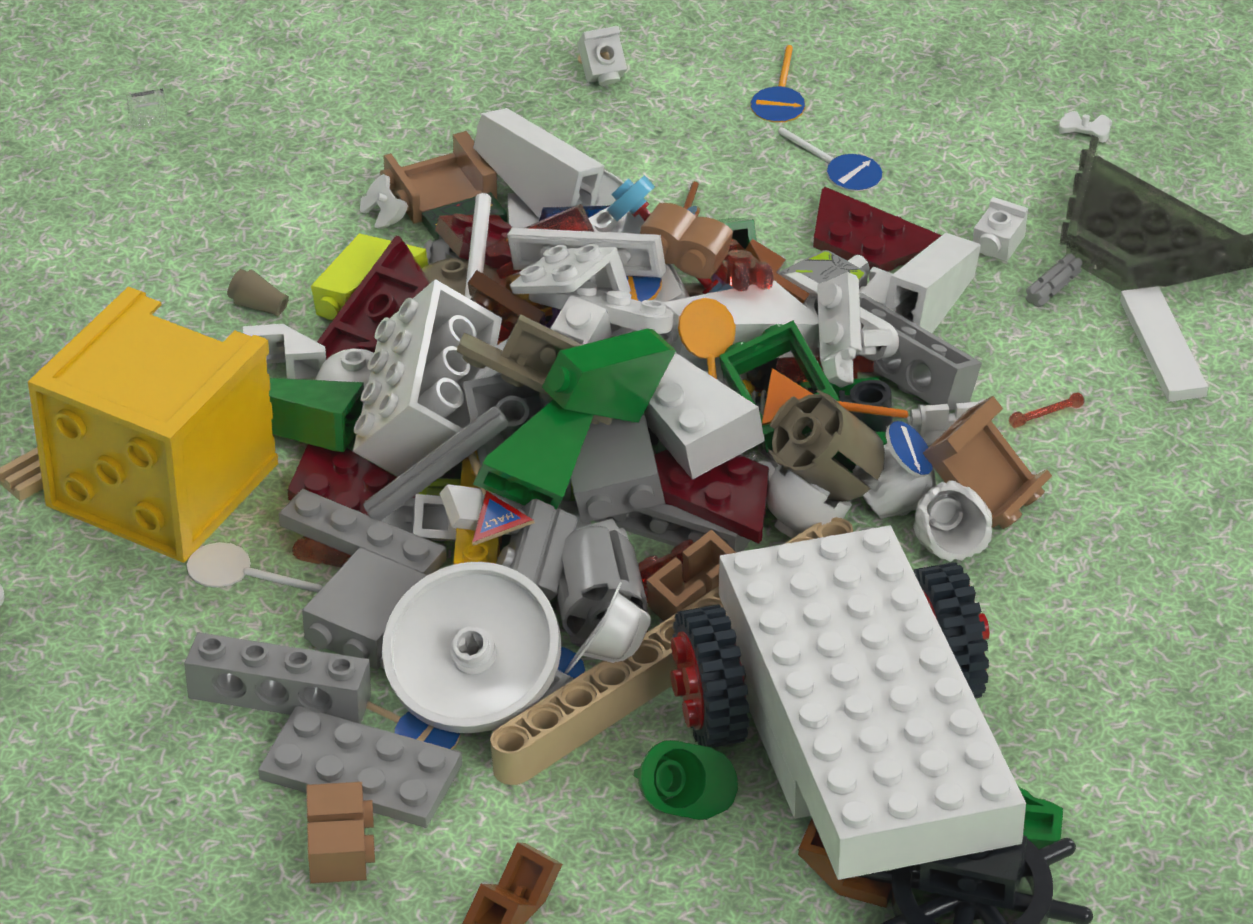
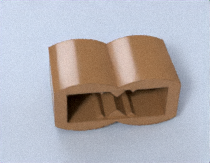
M659 203L641 226L640 234L661 235L665 264H674L678 269L693 277L708 279L712 277L727 256L733 231L716 219L695 217L689 210L673 203Z

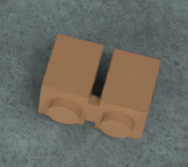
M712 529L682 552L683 578L682 562L675 557L647 579L648 607L663 621L718 587L720 555L737 553Z
M362 782L307 785L310 884L367 880L366 863H375L374 835H365V828H374L373 801L363 800Z

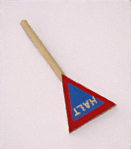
M474 451L468 456L475 476H477L481 465ZM481 488L484 501L472 544L473 546L535 522L532 518L494 496L492 492Z

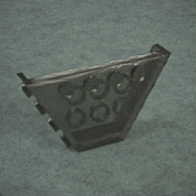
M1092 135L1089 149L1081 150L1079 171L1083 172L1075 174L1073 195H1076V198L1069 197L1066 219L1070 220V222H1063L1060 236V245H1067L1066 254H1073L1075 258L1079 257L1082 260V269L1115 288L1124 291L1159 286V288L1253 267V233L1242 235L1098 156L1099 138Z

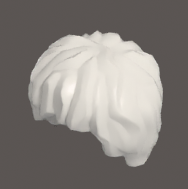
M888 444L884 445V470L878 480L859 466L852 470L855 476L871 488L863 497L880 519L897 515L904 516L916 510L917 503L922 495L927 494L931 488L936 486L933 468L925 477H917L910 474L894 458Z
M956 481L940 482L935 488H931L927 494L922 495L917 503L915 523L913 525L914 532L919 542L930 553L949 562H952L954 559L963 561L966 557H972L975 553H981L982 550L988 547V543L992 539V513L981 497L970 487H965Z

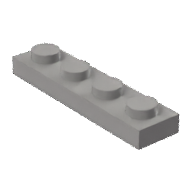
M302 489L279 512V524L281 527L351 556L361 547L426 575L437 571L446 561V547L376 518H371L366 514L305 489Z

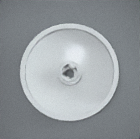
M466 562L450 565L418 581L402 596L393 609L386 624L382 644V658L387 678L395 695L404 707L424 723L455 733H479L494 730L538 703L549 689L555 677L561 656L559 625L553 608L542 590L528 577L518 571L488 562Z

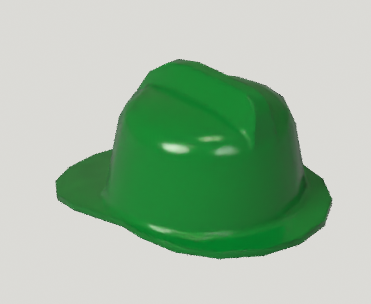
M664 740L652 746L644 756L640 768L635 769L633 776L638 779L641 794L653 808L666 814L696 820H707L728 810L734 803L738 791L736 771L732 762L722 752L710 747L677 740Z

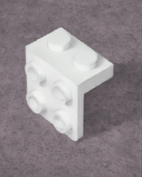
M597 244L567 249L565 245L551 247L543 253L544 257L537 263L521 270V276L510 284L513 294L569 293L577 290L585 282L596 284L597 290L604 292L624 291L629 293L631 291L617 248H599Z

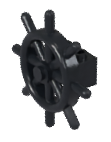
M1023 836L1022 844L858 876L891 884V902L895 917L881 924H939L934 920L952 911L955 913L953 924H973V921L981 919L984 924H1009L996 907L1023 912L1011 924H1047L1049 918L1074 924H1090L1093 920V912L1090 908L1053 899V878L1049 866L1074 854L1076 844L1071 838H1062L1038 849L1027 839V836ZM1025 877L1028 881L1032 895L1018 892L1022 878ZM911 888L940 894L941 896L918 905Z

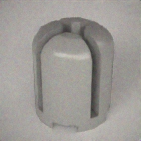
M588 526L571 532L564 543L562 553L564 573L559 580L557 600L563 628L569 634L571 643L581 648L606 614L620 582L622 584L618 592L647 613L648 609L635 550L627 537L616 530L609 531L607 527Z

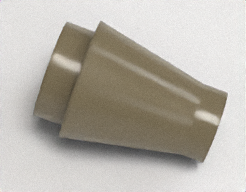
M252 269L249 271L238 270L233 276L227 291L228 297L234 300L235 305L271 313L277 317L284 311L289 301L288 295L280 292Z

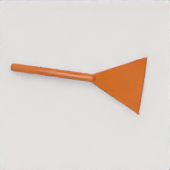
M772 368L762 426L770 424L779 408L791 397L794 396L799 400L812 393ZM838 401L846 410L898 418H907L909 415L907 410Z

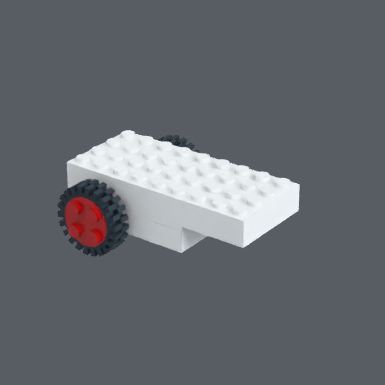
M891 525L720 555L719 597L724 608L717 604L678 611V614H675L674 617L675 622H673L675 634L671 638V651L674 662L677 664V669L671 670V685L674 695L683 698L684 720L687 727L693 728L695 742H698V745L710 748L745 742V738L748 737L747 728H749L750 723L747 713H751L794 819L807 816L812 817L838 880L1022 844L1026 802L976 701V698L982 697V693H985V683H988L989 676L986 669L989 668V659L984 651H988L986 640L989 639L990 631L988 620L985 614L981 613L979 602L975 603L976 592L974 586L969 585L970 578L968 574L964 573L963 567L957 565L956 562L918 568L913 571Z

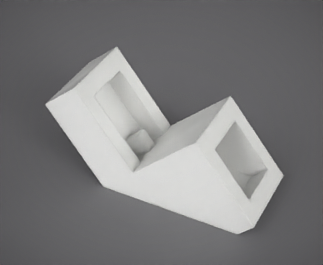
M285 324L243 326L244 334L251 337L257 335L268 340L269 353L266 356L267 364L286 362L287 379L316 380L320 367L326 361L325 346Z
M416 494L415 498H411L382 520L385 523L429 541H455L456 528L451 526L441 496Z

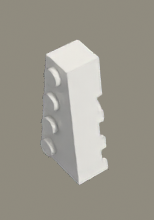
M677 353L674 354L644 414L647 426L693 480L765 440L758 406Z

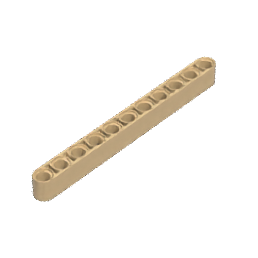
M835 517L829 523L823 525L822 522L814 524L786 543L853 532V527L847 520ZM719 586L681 611L717 604L724 608L719 597ZM675 614L646 632L640 647L634 655L624 661L614 663L601 661L497 728L490 738L493 774L496 779L508 785H518L528 781L671 687L670 673L671 670L677 669V664L674 662L671 651V638L675 634L673 630Z

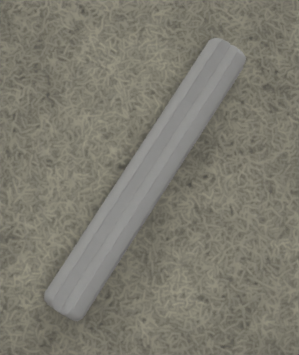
M496 406L491 407L366 500L363 505L367 514L371 518L382 521L507 428L509 422L504 413Z

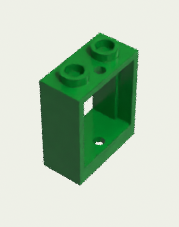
M794 320L784 325H772L761 336L748 342H737L728 347L725 353L719 355L721 370L730 389L753 404L755 402L739 375L790 351L815 394H819L816 391L819 390L839 401L836 392ZM760 413V418H761V423H762L763 416H762V414ZM770 424L762 426L765 441L761 444L766 453L769 452V449L773 450L772 439L775 429ZM806 426L802 433H809L812 429Z

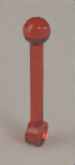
M1076 392L1071 394L1069 399L1025 414L1017 411L1009 417V423L1013 428L1025 425L1026 421L1071 406L1080 408L1085 402L1084 396Z

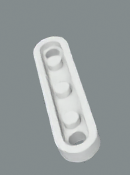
M585 282L577 290L569 293L529 294L531 301L561 310L571 294L606 308L611 324L637 331L649 328L658 334L672 331L674 313L666 308L664 302L656 300L637 301L631 299V294L624 291L597 290V285L594 283Z

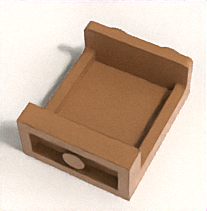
M467 131L453 134V153L403 167L398 164L391 153L383 156L384 170L380 171V176L384 174L390 177V190L395 198L407 203L406 213L413 224L422 222V212L472 198L480 193L491 192L497 199V173L473 148L475 142Z
M991 396L969 408L923 454L945 483L949 480L956 481L965 487H970L981 497L992 513V528L999 525L1002 529H1005L1022 516L1019 509L1023 505L1026 507L1032 504L1044 494L1045 491L1042 486L1052 475L1047 469L1036 475H1033L991 421L1003 409L996 398Z

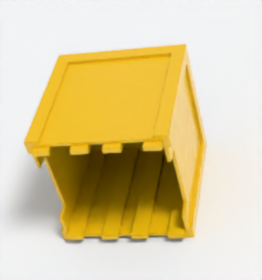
M128 286L28 381L45 504L54 510L185 563L278 465V454L275 453V438L272 433L271 420L273 419V413L269 397V391L271 390L270 377L267 373L266 362L269 344L266 338L257 335L251 337L236 330L221 342L156 317L152 314L162 306V303L147 297L145 292Z

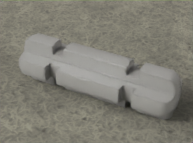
M1066 254L1058 263L1038 278V281H1035L1026 289L1028 294L1026 296L1027 302L1033 303L1037 307L1043 306L1050 297H1053L1071 281L1070 278H1075L1082 271V260L1079 257L1075 258L1073 254Z

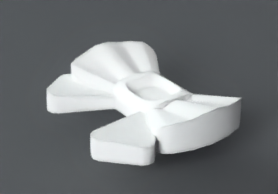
M1077 111L1065 113L1064 117L1060 120L1059 134L1079 132L1089 134L1104 143L1109 138L1112 120L1106 115H1100L1093 122H1089V115H1083L1081 120Z
M383 174L371 184L367 191V196H362L360 212L368 213L378 204L381 210L376 220L375 228L384 229L400 221L404 217L408 205L405 201L395 198L390 190V177Z

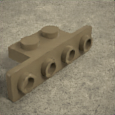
M520 314L503 350L467 333H463L456 351L462 354V358L470 365L481 369L487 366L501 373V378L509 384L517 387L526 385L538 391L539 396L550 403L553 398L542 388V385L560 350L582 344ZM594 415L591 423L599 424L602 422L610 425L613 418Z

